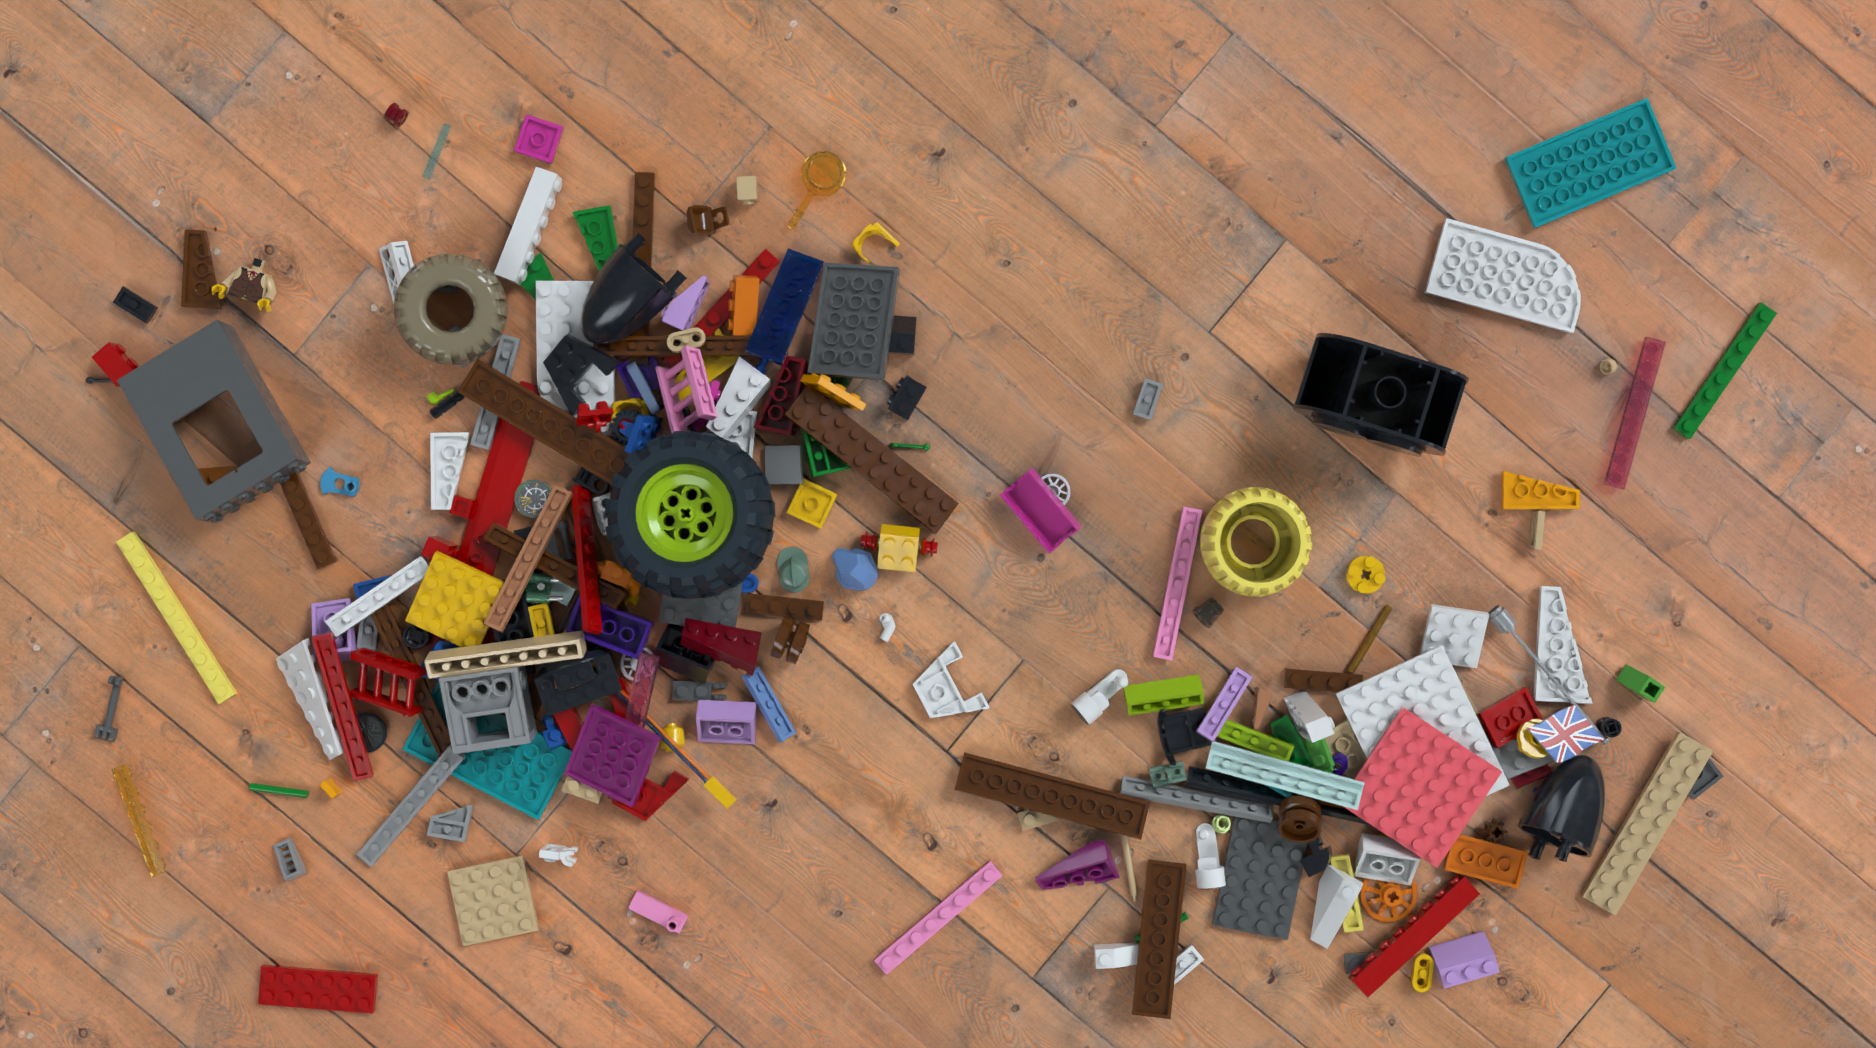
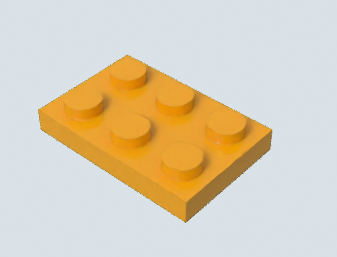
M803 374L800 380L806 385L809 384L820 394L845 409L863 411L866 406L861 401L860 396L854 393L849 394L845 391L846 388L840 384L831 383V378L826 375Z

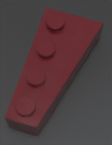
M685 618L680 645L702 655H709L716 661H723L730 664L732 668L737 670L739 668L746 671V674L753 676L762 632Z

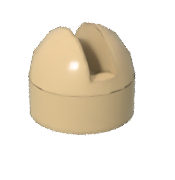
M1605 359L1600 363V370L1605 375L1614 373L1618 367L1613 359Z

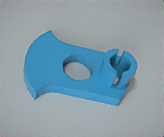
M329 467L321 477L320 486L324 495L328 492H335L355 497L360 488V480L356 477L336 473L332 467ZM339 478L345 481L343 489H338L335 485L336 480ZM351 484L354 485V489H353V490H351V488H350V485H351Z

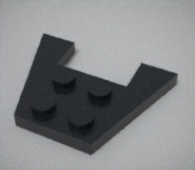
M567 334L543 361V364L570 414L575 416L578 413V405L586 403V401L573 388L594 364L605 376H608L621 361Z

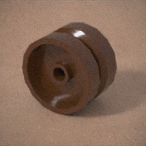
M784 616L770 656L780 659L785 649H788L786 661L796 665L800 653L802 654L810 625L800 622L795 632H793L794 619Z
M1301 795L1285 798L1279 805V834L1284 839L1296 843H1307L1317 839L1321 833L1322 810L1320 804L1310 797Z

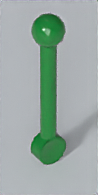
M890 443V447L917 448L925 451L930 449V445L927 443L924 445Z

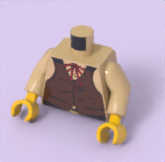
M254 258L251 269L240 266L239 269L234 270L220 285L216 284L212 287V295L220 292L218 296L220 299H223L225 296L224 291H227L229 295L257 303L259 311L265 307L266 311L270 312V305L277 295V290L272 275L263 273L266 261Z

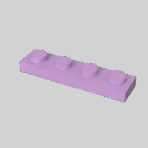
M1234 667L1197 728V733L1211 742L1215 740L1252 679V676L1238 667Z

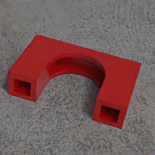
M625 677L619 678L623 691L639 706ZM615 693L608 695L613 703L615 715L636 725L642 724V719ZM576 707L553 714L572 752L584 724Z

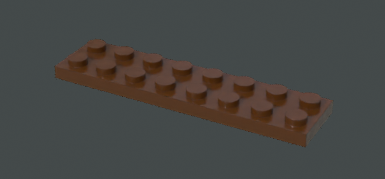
M1152 859L1147 861L1132 1015L1171 1019L1186 863Z

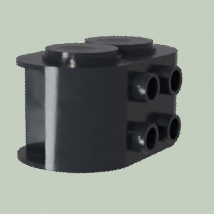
M1318 333L1315 337L1293 410L1311 418L1312 424L1341 435L1363 439L1385 449L1421 457L1422 453L1444 456L1465 385L1468 384L1469 378L1453 369L1362 340L1331 333Z

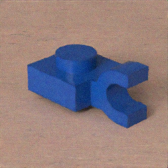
M543 715L542 722L546 730L542 731V735L549 751L568 744L559 725H554L552 716Z

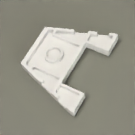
M955 641L913 683L930 718L990 708L982 692L964 701L951 678L946 665L963 657Z

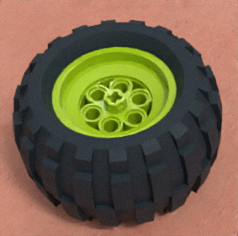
M690 430L675 431L671 435H660L647 441V445L639 451L634 450L624 460L626 464L619 473H615L610 484L613 486L610 498L606 499L604 514H607L608 526L605 529L608 541L612 543L615 549L616 559L623 568H626L632 574L634 580L644 587L658 592V594L684 599L708 598L720 595L721 592L730 588H735L745 581V578L753 570L757 569L764 559L763 555L768 544L771 545L774 534L773 521L776 513L775 502L770 492L771 487L766 476L758 467L757 462L747 452L715 434L692 432ZM691 490H696L697 492L695 500L688 498ZM676 496L679 500L678 504L675 507H671L670 503ZM706 503H711L712 510L709 513L703 511V506ZM685 510L690 511V518L685 517V513H683ZM673 516L675 522L672 526L668 527L667 518ZM702 522H707L708 530L702 533L699 530V526ZM683 529H688L690 532L687 539L681 538V531Z

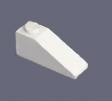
M1139 943L1093 945L1096 969L1136 965Z

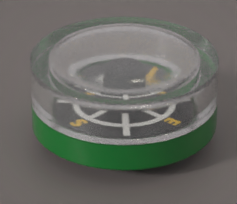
M532 479L523 482L515 492L514 501L516 508L526 517L538 518L553 488L542 480Z

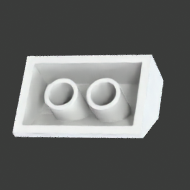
M1362 833L1357 845L1354 876L1411 885L1421 857L1392 838Z

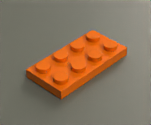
M1460 834L1446 854L1443 869L1519 889L1528 852Z

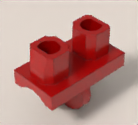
M606 401L596 403V410H590L587 403L579 404L576 418L577 426L587 425V429L594 428L595 433H600L601 427L607 426V423L612 421L614 411L613 408L608 407Z

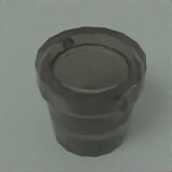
M1212 597L1192 610L1194 616L1208 629L1214 625V622L1224 611L1223 607Z

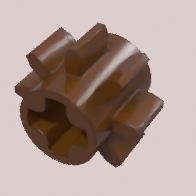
M1492 818L1490 823L1485 821V829H1481L1482 832L1487 834L1484 838L1486 840L1492 838V842L1495 844L1499 839L1504 841V833L1508 832L1502 828L1504 823L1499 822L1497 824V820Z

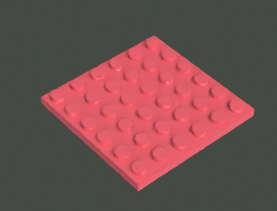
M1401 707L1354 777L1355 780L1365 782L1358 810L1345 808L1438 868L1502 771L1409 710Z

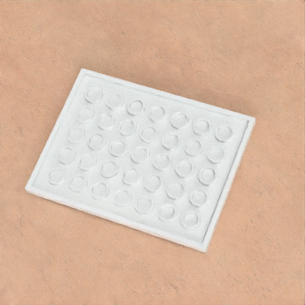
M1439 645L1335 693L1366 758H1368L1401 707H1404L1502 771L1487 795L1509 786L1507 778L1443 645Z

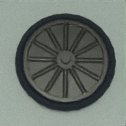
M372 713L357 714L367 752L376 751L384 744L387 737V729L383 720Z

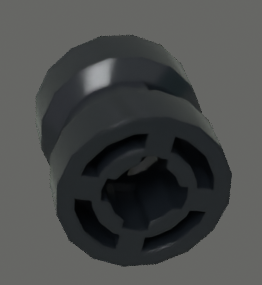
M1602 717L1596 724V727L1603 735L1611 738L1618 736L1622 730L1620 722L1610 717Z

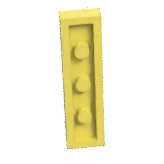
M1350 853L1332 856L1331 865L1354 878ZM1358 896L1343 921L1344 933L1364 930Z

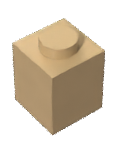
M736 177L739 203H743V206L754 205V202H759L757 177Z

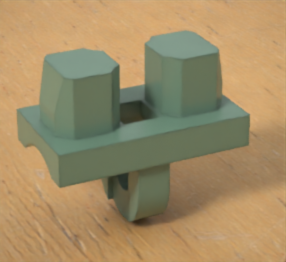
M1177 761L1174 766L1169 763L1149 768L1153 788L1187 780L1183 761Z

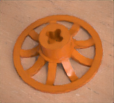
M1364 878L1360 891L1361 902L1364 909L1375 919L1384 922H1395L1406 917L1415 907L1418 893L1414 879L1411 883L1412 888L1401 890V884L1399 883L1393 884V882H1388L1385 884L1380 880H1376L1381 886L1380 889L1367 886L1370 879ZM1365 891L1379 894V897L1366 902ZM1413 893L1411 904L1402 900L1404 894ZM1382 902L1377 914L1369 907L1372 904ZM1399 904L1407 908L1400 915L1396 911V906ZM1390 906L1393 917H1382L1384 910Z

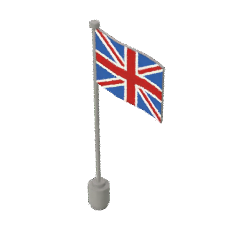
M1497 605L1488 612L1489 620L1500 633H1511L1573 705L1557 711L1541 723L1526 729L1556 763L1571 759L1588 746L1600 741L1604 745L1607 744L1610 739L1599 731L1514 631L1516 620L1504 607Z

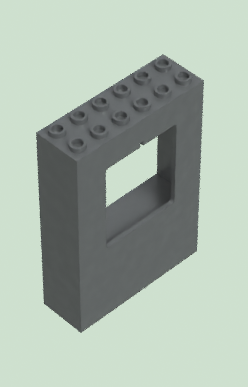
M215 320L117 380L196 520L213 524L218 523L224 519L223 516L238 511L244 503L255 501L257 499L256 496L271 491L277 483L288 481L292 474L304 471L307 468L306 466L311 463L233 326L222 321ZM229 391L263 452L238 467V472L233 470L214 483L207 485L173 424L224 392Z

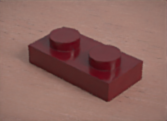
M1546 764L1513 777L1511 781L1515 788L1519 789L1547 777L1552 771L1549 765Z

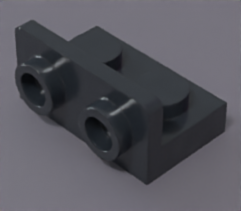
M907 375L905 379L901 377L896 386L899 390L896 395L892 394L886 404L889 405L888 410L908 421L927 387Z

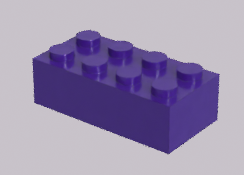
M579 595L565 632L583 631L585 640L640 659L655 621L621 608L614 611L600 603L602 633L596 635L585 632L582 627Z

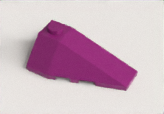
M1105 840L1085 845L1035 877V881L1042 890L1064 888L1070 883H1077L1078 886L1084 885L1086 881H1095V884L1120 878L1109 846Z

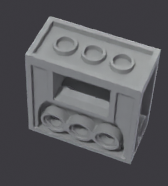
M525 666L439 678L453 754L531 743L534 739L537 729ZM499 713L506 714L507 730L479 734L476 717Z

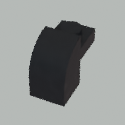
M1321 836L1314 841L1308 842L1313 854L1300 860L1308 877L1326 869L1332 860L1331 846L1323 848L1322 845L1324 843Z

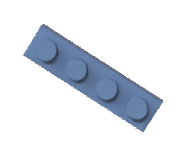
M760 667L755 668L753 676L749 674L741 676L778 743L796 734Z

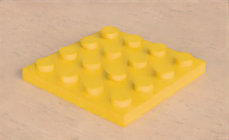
M436 551L405 621L460 647L481 645L489 629V626L483 623L504 582Z

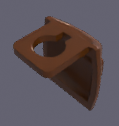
M694 205L687 209V224L690 231L694 234L716 233V229L729 225L726 207L712 210L708 206ZM719 212L723 214L722 223L714 220V217H717Z

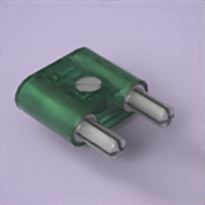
M533 573L526 586V603L563 601V595L551 594L552 583L562 582L545 573Z

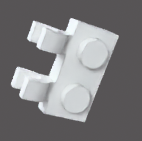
M547 843L540 849L539 858H544L546 862H556V860L561 859L565 866L572 867L573 863L577 862V858H573L570 855H574L579 847H566L564 845Z

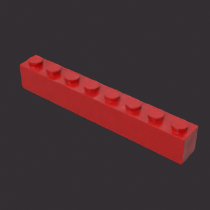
M1456 875L1448 881L1449 884L1444 889H1439L1430 902H1425L1416 915H1411L1403 927H1398L1394 930L1393 936L1389 940L1381 942L1378 946L1379 949L1375 953L1367 955L1364 959L1365 962L1361 966H1356L1351 970V975L1348 979L1364 996L1370 997L1480 895L1465 876Z

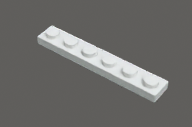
M421 555L326 620V624L335 637H339L421 581L430 565L429 562Z

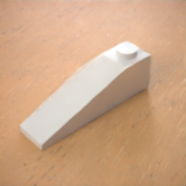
M1331 865L1327 866L1319 881L1310 940L1328 949L1362 889L1363 883Z

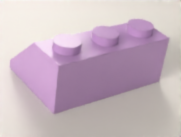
M698 700L696 714L698 742L755 744L756 702Z
M1484 931L1428 947L1431 958L1434 961L1438 983L1444 989L1500 973L1495 954Z

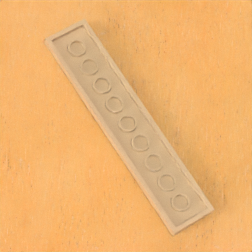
M1677 731L1581 893L1583 898L1617 915L1712 755L1713 750Z

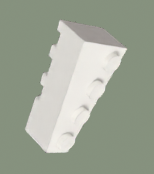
M741 357L738 358L715 407L717 418L709 420L706 426L708 433L718 435L726 440L771 387L770 379Z
M1305 690L1283 698L1299 735L1313 743L1334 734L1333 728H1335L1332 718L1325 714Z

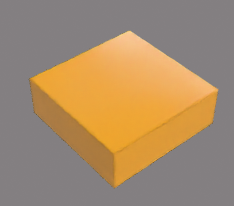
M331 778L324 780L320 784V787L331 799L338 797L343 792Z

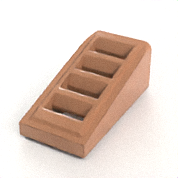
M1256 687L1251 722V726L1256 729L1260 727L1273 696L1272 693Z

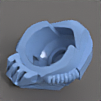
M837 548L831 555L837 568L835 572L836 578L843 588L865 591L873 587L877 582L879 571L871 552L862 548H854L853 550Z

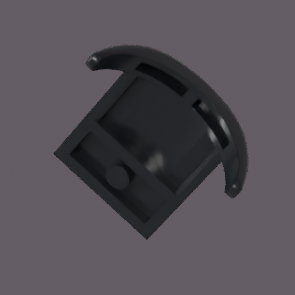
M1203 707L1165 715V709L1159 710L1157 714L1159 737L1164 754L1172 766L1176 765L1173 754L1211 746V741L1196 732L1205 717Z

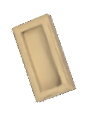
M1545 511L1532 512L1529 549L1542 550Z

